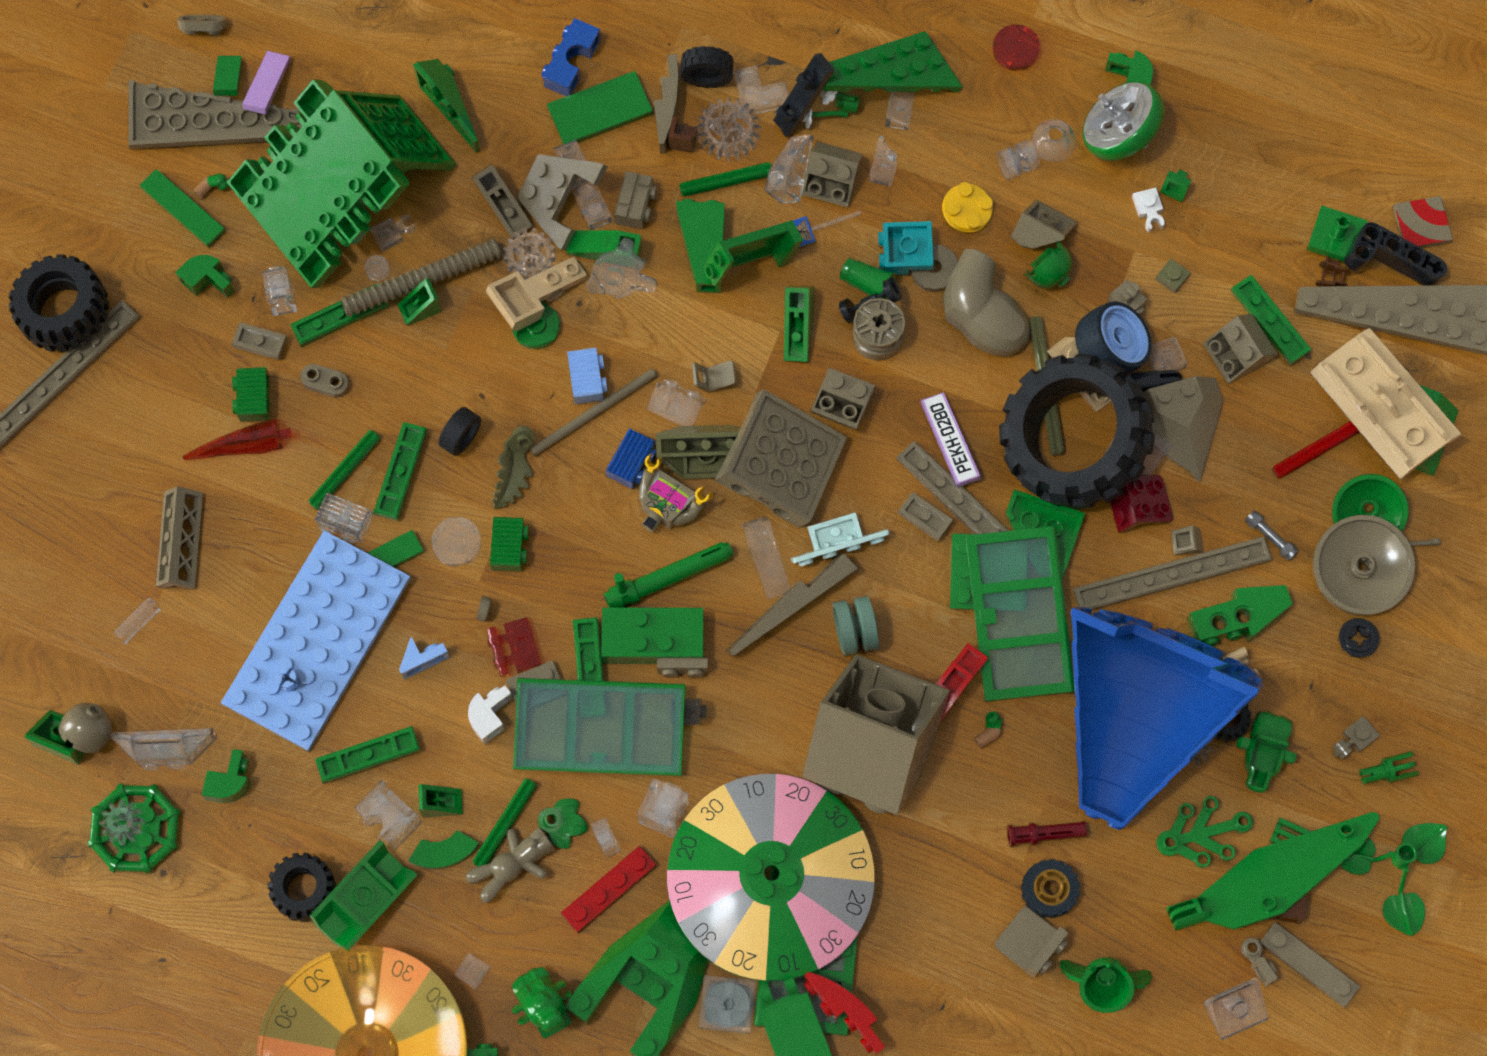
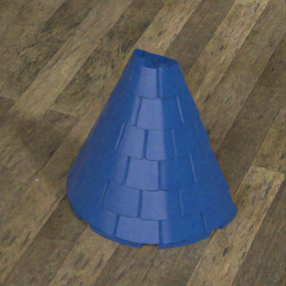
M1073 607L1070 614L1072 615L1074 640L1072 641L1076 698L1074 712L1077 737L1079 808L1085 811V815L1094 819L1101 818L1106 820L1110 827L1122 830L1147 806V803L1170 783V780L1193 760L1197 753L1218 735L1219 731L1241 712V709L1260 694L1264 684L1261 683L1262 678L1241 661L1226 657L1224 660L1223 651L1170 628H1157L1154 630L1152 629L1153 624L1150 621L1114 611L1100 609L1099 612L1091 614L1092 609L1088 607Z

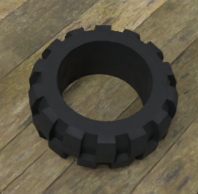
M1081 353L1075 355L1074 358H1066L1064 355L1045 360V367L1037 372L1031 369L1019 380L1022 386L1015 395L1009 394L1002 411L1006 413L1005 423L999 425L1000 444L1005 449L1004 460L1011 473L1022 483V486L1043 501L1058 507L1062 505L1071 506L1073 509L1093 508L1096 502L1102 500L1108 503L1124 494L1122 488L1131 480L1136 483L1146 469L1143 463L1147 454L1150 455L1153 452L1156 436L1152 433V423L1155 421L1151 404L1145 398L1142 392L1143 389L1125 370L1111 361L1106 362L1099 359L1096 355ZM1077 392H1097L1108 396L1115 408L1117 427L1114 440L1106 454L1090 467L1075 472H1060L1048 468L1042 459L1038 438L1041 423L1050 408L1062 398Z

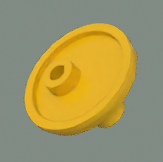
M963 182L951 188L945 195L942 203L943 216L947 223L957 231L974 233L982 230L989 223L993 213V201L980 187Z

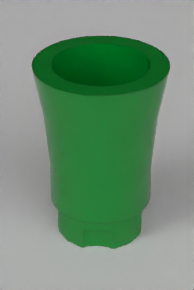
M849 257L840 271L839 278L847 282L848 285L870 296L874 293L880 294L884 292L883 281L888 278L895 280L896 273L882 270Z

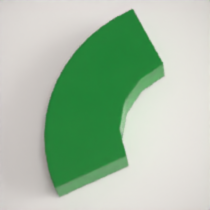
M457 830L450 838L441 842H429L421 839L408 862L425 869L446 868L466 860L480 844Z

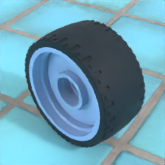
M1113 301L1103 304L1085 315L1076 327L1075 341L1078 353L1096 355L1103 361H1111L1128 374L1139 369L1150 357L1152 341L1147 325L1142 317L1125 303Z

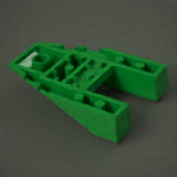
M668 901L610 945L577 987L565 1005V1009L588 1026L618 982L657 1009L630 1049V1054L632 1056H662L697 1004L708 960L684 936L675 919L670 901Z

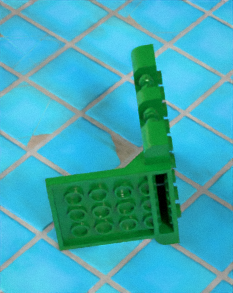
M313 79L293 102L300 110L296 114V119L302 125L301 129L293 122H290L287 127L284 125H274L264 137L270 144L267 153L273 162L271 163L264 156H261L258 161L246 159L227 183L311 288H320L340 265L339 257L342 254V250L336 243V240L343 246L348 247L350 244H358L370 231L368 223L372 217L365 209L366 206L375 213H378L380 209H389L409 186V181L403 174L409 169L451 171L456 163L400 95L334 90L325 81Z

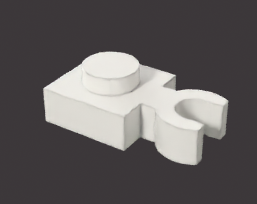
M1152 188L1133 193L1132 199L1138 217H1146L1147 219L1145 223L1147 232L1152 231V222L1158 223L1159 228L1163 229L1165 222L1163 217L1159 215L1163 211V206L1157 189Z

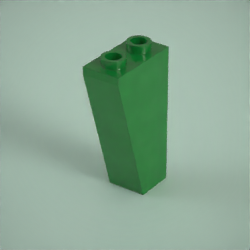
M692 199L676 201L677 218L696 292L721 293V283L713 286L711 280L705 274L704 265L717 244L724 240L725 203H720L717 200L696 202Z

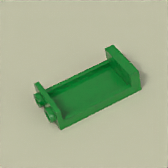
M793 220L720 241L704 265L705 274L711 280L713 286H717L730 268L773 256L778 267L786 266L804 240Z

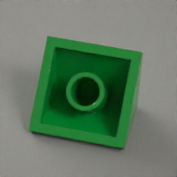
M49 710L25 734V738L33 746L79 765L85 752L72 748L73 743L68 739L65 742L61 738L58 731L59 724L64 715Z

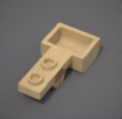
M572 257L526 280L516 271L489 284L486 293L513 331H518L541 319L545 309L541 301L551 302L556 300L566 289L584 281L587 274L577 260Z

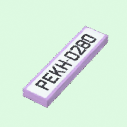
M944 392L921 400L923 411L956 487L980 480L978 469Z

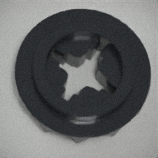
M1362 618L1351 619L1344 623L1339 630L1338 641L1341 644L1342 650L1346 651L1350 657L1355 656L1361 659L1371 655L1378 647L1379 633L1376 627L1368 620ZM1356 631H1358L1360 637L1366 638V640L1361 642L1360 648L1357 641L1350 639L1356 635Z

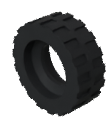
M712 46L693 47L682 54L680 76L685 82L696 87L718 88L725 86V84H729L730 80L733 79V56L721 48H714Z

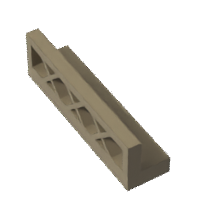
M178 486L164 491L156 587L163 589L171 586L186 589L195 588L203 499L202 492ZM185 496L194 498V508L190 511L185 505ZM186 518L192 525V532L188 535L182 527L183 521ZM184 542L190 549V555L186 559L180 551L181 544ZM182 566L188 573L187 581L178 579V571Z

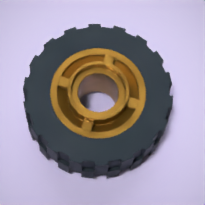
M1055 859L1042 860L1034 864L1022 879L1021 896L1026 903L1025 905L1043 918H1056L1057 916L1064 915L1076 904V900L1079 897L1080 883L1077 880L1078 876L1063 861H1055ZM1051 882L1056 886L1057 891L1055 895H1049L1045 892V883Z

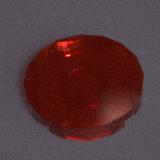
M1012 24L997 32L993 40L995 60L1006 69H1027L1035 63L1039 56V39L1030 28L1024 25Z

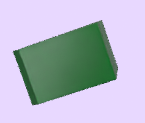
M424 279L397 304L406 325H412L442 312L438 297L429 279Z
M426 784L418 785L419 810L423 818L463 814L462 789Z

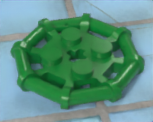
M120 783L114 791L98 805L92 806L90 810L92 818L90 839L87 842L88 847L98 854L109 867V871L113 873L117 871L151 873V870L178 848L177 833L179 816L181 815L180 809L175 808L156 784L140 786L123 785V783ZM128 795L146 796L144 803L130 802ZM121 798L122 806L117 807L112 815L106 812L107 809ZM154 801L161 806L165 813L158 816L151 808ZM102 818L109 821L108 834L100 836ZM134 822L141 826V831H136V835H132L131 831L128 830L129 826H132ZM164 822H168L167 839L161 837V828ZM112 842L119 850L115 857L105 848V844ZM161 844L162 847L148 858L146 853L150 851L149 849L153 845ZM125 855H140V861H124Z

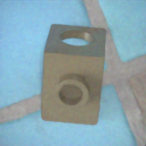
M727 361L708 368L696 362L692 363L694 386L708 393L737 383L733 361ZM699 371H700V373H701V375H702L703 383H702V382L700 381V379H699V375H698V372H699Z

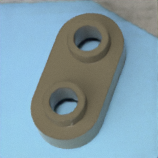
M189 14L177 18L178 29L182 30L185 34H195L198 31H207L208 34H219L221 30L226 28L225 17L221 15Z
M316 364L307 365L301 371V381L304 387L309 390L338 398L344 396L349 389L348 379L342 372ZM311 373L317 374L316 377L312 379L309 378V375ZM334 380H339V381H340V383H339L338 385H336V386H333V385H332V382H333Z

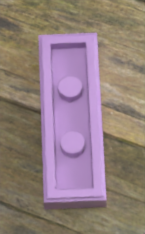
M270 51L266 52L242 103L243 109L266 115L290 64V56Z

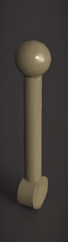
M1439 538L1424 541H1408L1410 546L1441 545V539Z

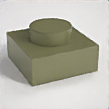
M1170 259L1156 276L1155 280L1173 293H1176L1189 277L1190 272L1173 259Z

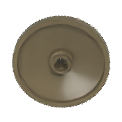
M1356 515L1336 522L1322 535L1313 554L1312 568L1317 587L1333 606L1349 614L1369 616L1387 611L1404 598L1413 582L1415 559L1410 543L1396 526L1379 517ZM1359 563L1364 565L1365 570L1360 571L1358 569Z

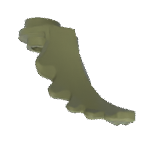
M519 426L513 430L512 435L504 443V452L498 457V462L503 468L497 472V477L502 480L495 484V488L498 490L493 493V496H495L492 499L494 509H498L501 506L507 507V502L515 503L514 496L517 498L522 497L519 488H529L525 477H532L533 471L525 458V453L535 443L536 437L535 433L527 426Z

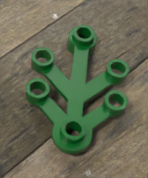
M1207 796L1202 802V810L1190 832L1180 834L1186 820L1190 819L1194 814L1193 806L1189 803H1183L1178 808V816L1171 830L1164 831L1158 836L1156 846L1159 852L1165 856L1179 854L1194 862L1198 868L1203 869L1210 864V855L1206 852L1197 853L1185 846V844L1194 842L1219 855L1221 860L1230 861L1235 856V849L1231 845H1221L1209 837L1233 830L1239 834L1247 833L1253 825V819L1246 812H1238L1232 820L1205 827L1211 813L1218 808L1219 804L1214 796ZM1206 801H1213L1214 808H1208ZM1184 807L1188 808L1190 815H1183L1181 809ZM1241 817L1245 818L1247 825H1240L1238 819ZM1172 839L1174 846L1168 847L1165 844V840ZM1223 849L1230 850L1231 856L1225 857L1222 853ZM1204 856L1207 859V863L1200 864L1198 857Z

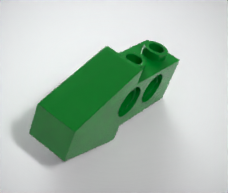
M1286 585L1238 588L1231 595V601L1190 612L1187 621L1193 638L1211 646L1217 645L1219 640L1228 638L1229 641L1243 637V633L1248 643L1285 614L1293 603ZM1244 614L1248 622H1239L1236 615ZM1212 621L1222 622L1224 629L1218 630L1214 628Z

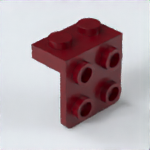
M1141 475L1136 483L1131 480L1122 488L1124 494L1110 501L1118 533H1126L1140 524L1169 523L1173 520L1163 478L1160 475Z

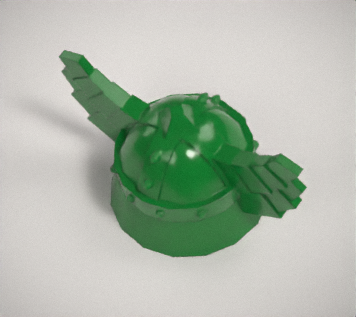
M1110 956L1098 958L1085 967L1069 960H1060L1059 964L1062 973L1068 979L1080 983V996L1084 1003L1092 1010L1102 1013H1113L1125 1008L1131 1002L1134 990L1145 988L1152 979L1151 971L1128 972L1127 967L1117 959L1110 958Z

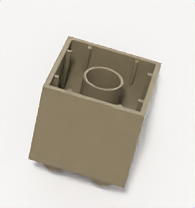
M856 654L820 703L802 777L816 782L818 786L831 794L843 793L861 800L868 809L874 812H891L897 815L913 791L937 734L950 690Z

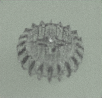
M730 97L727 98L726 103H723L719 98L717 101L718 105L710 102L709 110L704 108L702 111L703 116L698 117L699 125L696 126V131L699 133L698 141L702 142L703 150L708 149L710 156L717 153L718 160L722 156H726L728 162L731 156H735L739 160L740 153L747 156L749 154L748 149L754 150V142H759L760 136L758 134L761 133L760 119L756 117L754 109L749 110L748 103L741 106L739 98L735 103H731ZM737 117L744 121L748 129L743 128V125L737 122ZM709 129L715 131V134L720 135L721 141L715 139Z

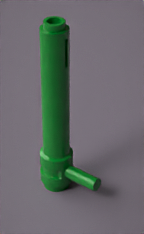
M720 542L634 580L628 579L625 581L623 574L617 573L614 576L615 585L603 593L605 601L609 608H625V605L629 603L631 605L636 604L645 596L730 560V557L734 554L728 542Z

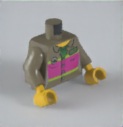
M652 454L647 456L645 459L647 468L644 469L639 484V501L642 503V511L648 516L641 525L647 531L654 533L660 523L672 529L674 526H681L694 521L704 507V502L710 501L713 498V493H709L704 498L702 492L706 487L698 488L694 492L660 469L656 472L655 469L662 464V458L659 457L656 465H654L650 460Z

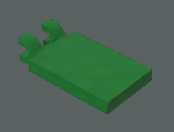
M793 977L783 981L788 995L777 1000L773 999L769 987L759 990L765 1009L758 1012L775 1056H832L807 992L799 994Z

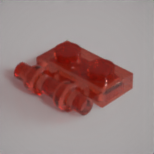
M528 617L503 624L506 634L498 635L495 626L486 629L489 637L487 638V643L489 647H492L495 658L493 660L494 667L498 668L500 677L509 675L508 666L513 664L516 666L517 673L541 665ZM509 643L512 655L504 656L502 645Z

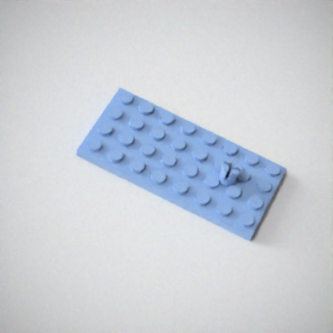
M323 531L225 694L221 704L309 752L410 582L411 577L336 536Z

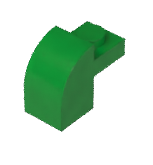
M1135 50L1133 58H1129L1123 53H1109L1105 71L1127 77L1126 83L1144 82L1149 85L1151 84L1153 67L1150 60L1143 53Z
M198 255L192 257L175 272L179 281L195 296H198L210 283L227 298L234 292L231 285L232 279L223 271L220 260L213 256Z
M232 749L227 774L207 770L202 790V797L206 801L231 803L239 800L246 794L251 781L247 777L242 776L247 773L249 759H246L247 756L242 750Z

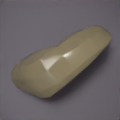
M966 249L953 270L943 294L945 319L953 327L961 331L972 345L984 352L1007 357L1017 354L1026 346L1030 338V325L1027 317L1007 293L994 289L996 263L993 259L978 250Z

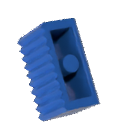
M629 428L606 469L607 477L634 489L636 484H640L644 468L646 467V457L652 454L651 463L656 458V442Z

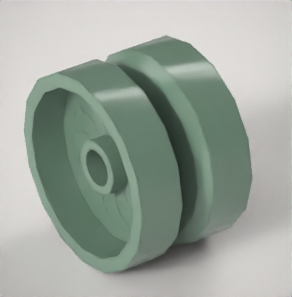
M866 595L854 599V614H852L849 603L845 600L833 602L834 622L843 656L857 654V638H859L860 644L866 652L879 650L878 627L869 597Z

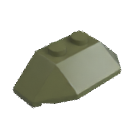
M730 424L680 426L656 433L657 459L661 457L662 462L682 479L716 478L741 427Z

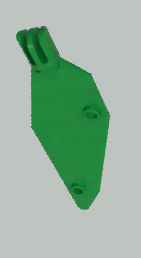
M1370 812L1253 850L1198 897L1166 907L1175 931L1204 922L1235 930L1284 914L1363 846L1379 822V815L1375 812Z

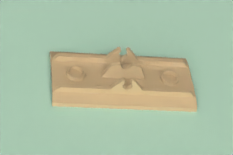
M1370 328L1358 334L1310 372L1400 480L1445 445L1462 436L1459 430Z

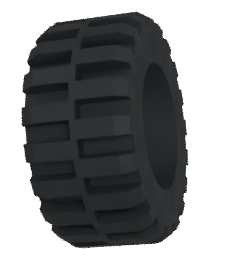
M58 254L56 258L50 255L43 257L44 260L40 262L38 260L32 262L30 268H24L20 272L21 277L19 279L16 278L12 284L15 289L9 293L11 301L9 303V311L18 328L36 347H44L46 351L54 352L57 348L60 352H65L70 347L74 349L81 347L80 344L84 341L88 343L93 339L92 335L95 332L98 334L102 329L101 322L106 321L108 316L106 310L109 309L107 291L94 270L85 261H80L79 258L74 256L67 258L64 254ZM66 289L78 291L75 303L65 313L55 317L40 316L43 304L52 294Z

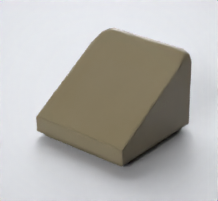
M1193 525L1171 531L1174 555L1204 552L1200 528Z

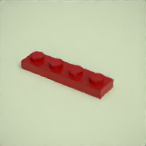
M638 846L565 908L561 915L577 933L581 932L656 867V864Z

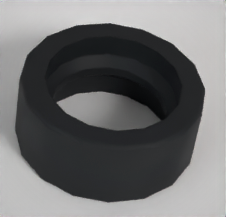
M467 407L458 409L443 428L438 441L439 446L454 456L461 454L476 436L481 425V417Z

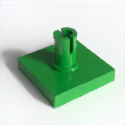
M1321 205L1307 250L1345 262V255L1354 236L1367 224L1368 220Z

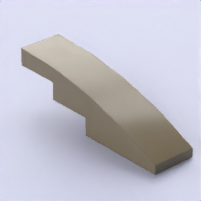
M677 54L667 55L669 77H661L663 99L654 100L660 154L666 152L672 117H676L679 92Z

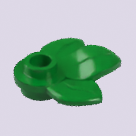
M571 798L561 799L556 802L553 808H546L538 815L537 822L539 828L543 832L548 833L550 842L554 846L568 849L570 837L581 835L588 830L585 820L580 815L575 814L579 807V801ZM548 816H552L555 819L554 824L547 822Z

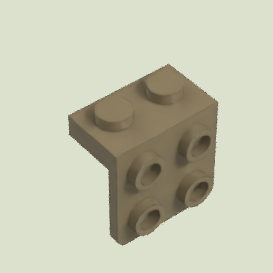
M1023 907L997 939L995 948L1035 978L1039 972L1043 975L1050 967L1052 962L1049 958L1053 953L1060 954L1068 942L1065 938L1068 932L1062 927L1056 930L1031 909Z

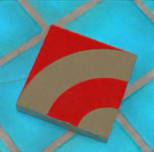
M1441 196L1393 205L1392 209L1400 237L1421 248L1452 242L1453 238Z

